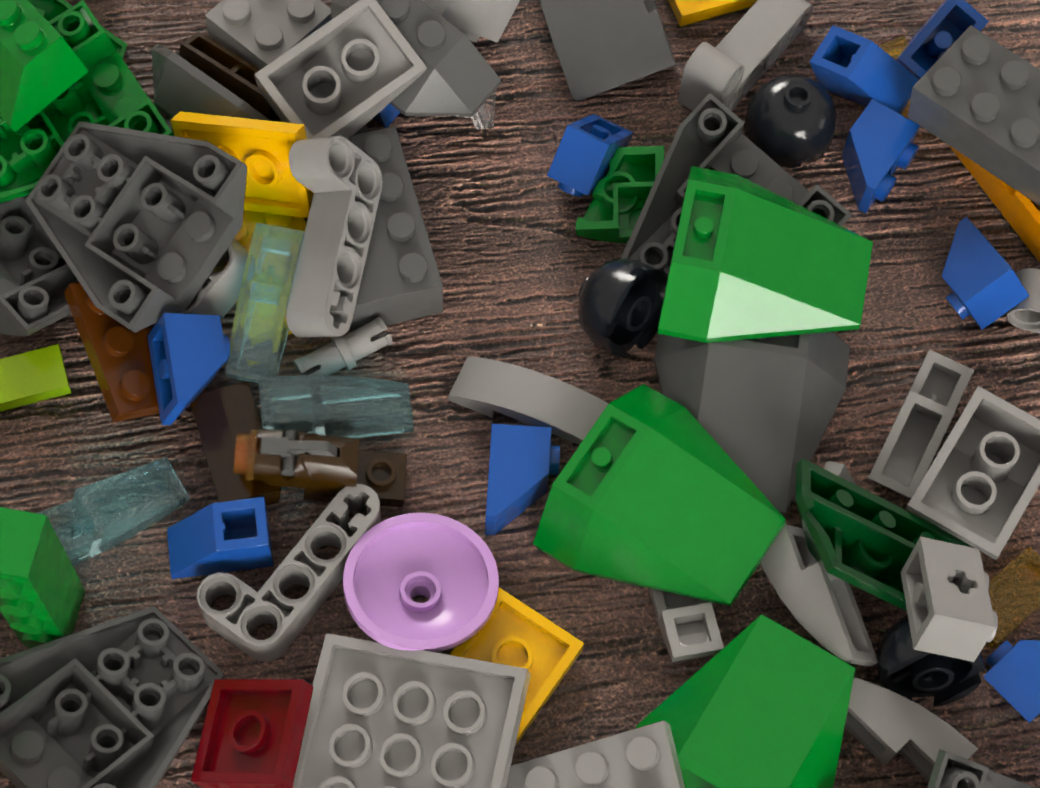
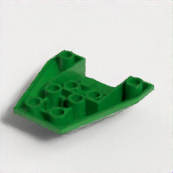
M84 0L48 22L61 34L89 72L16 132L0 116V203L31 193L79 121L175 136Z
M691 166L657 334L712 343L857 330L861 325L873 242L739 175Z
M642 384L607 405L551 486L533 545L575 572L732 606L786 524V519L683 405Z
M761 614L644 718L636 728L663 720L670 724L685 788H833L855 667Z

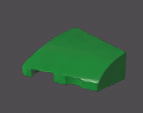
M664 146L617 148L609 162L610 170L606 177L599 180L593 191V200L583 218L579 217L576 221L577 236L606 242L628 243L665 159Z

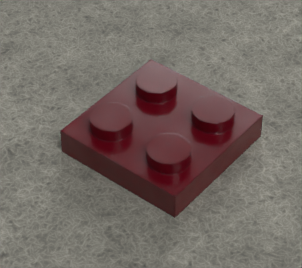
M214 679L191 782L202 788H293L314 687L303 679Z

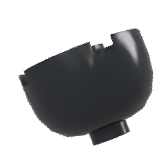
M795 74L779 76L762 85L753 96L748 106L744 132L745 136L748 134L751 142L781 167H801L802 162L810 161L814 158L815 162L822 158L831 146L837 113L832 98L818 82L809 77Z
M625 258L606 262L587 277L579 290L578 315L579 323L589 339L601 349L622 358L631 356L626 351H629L635 344L641 350L647 346L658 331L664 301L661 299L660 293L662 286L666 288L668 281L664 272L642 262Z
M908 614L885 632L876 652L878 678L881 687L887 688L913 701L912 698L934 697L933 707L949 704L970 694L982 682L979 672L981 670L985 672L981 652L976 660L971 662L914 650Z

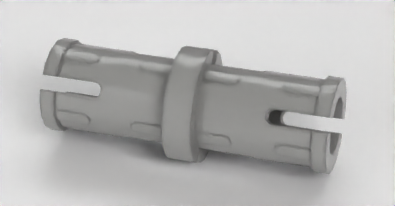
M378 316L375 320L344 336L330 337L331 343L299 359L297 358L293 362L297 371L301 373L302 381L308 388L317 381L344 367L348 371L357 367L356 361L387 345L390 346L393 344V339L390 333H386L385 330L388 328L382 318Z

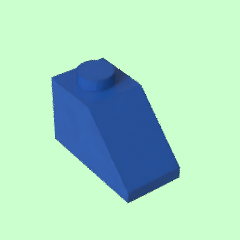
M946 0L913 36L896 61L920 80L970 25L981 31L989 21L965 0Z
M596 114L589 115L567 125L547 176L559 181L558 187L566 193L582 197L584 194L587 196L592 194L599 180L605 178L609 172V162L617 148L627 147L634 132Z
M967 216L958 223L942 273V278L952 291L945 298L962 320L970 315L981 330H983L1028 298L1029 294L1010 265Z
M163 313L148 335L161 425H172L228 361L230 342L228 336L223 334L220 315Z
M492 424L485 535H496L547 493L549 475L559 474L560 446L551 445L552 427Z
M1006 640L984 661L991 669L983 678L1030 723L1040 714V640H1020L1015 646Z

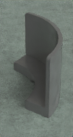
M539 0L571 95L577 101L676 65L654 0Z

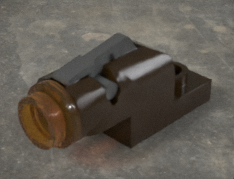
M258 428V430L250 429V434L237 433L234 474L246 475V480L263 481L272 486L304 488L303 500L331 502L344 487H356V484H364L371 487L377 493L380 506L403 508L407 454L359 450L360 438L326 436L294 430Z

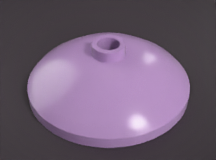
M432 513L398 515L373 526L361 536L351 549L343 573L344 598L354 621L375 641L384 646L399 650L441 652L466 642L478 633L490 618L497 601L499 589L496 561L482 538L461 522ZM421 595L425 596L428 601L417 603L412 598Z

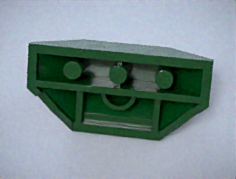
M803 458L796 464V503L809 552L827 573L907 611L900 572L920 537L970 547L969 544L936 525Z

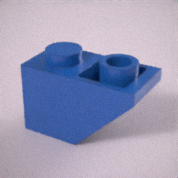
M832 25L810 60V65L817 81L825 90L865 107L874 99L899 114L902 113L911 99L912 87L919 81L915 75L873 41Z
M874 99L870 101L850 129L841 154L857 208L865 214L876 199L881 202L885 201L897 180L893 174L898 167L906 170L919 149V146L913 142L920 125Z
M264 497L212 503L167 528L170 574L172 579L274 566L270 522Z

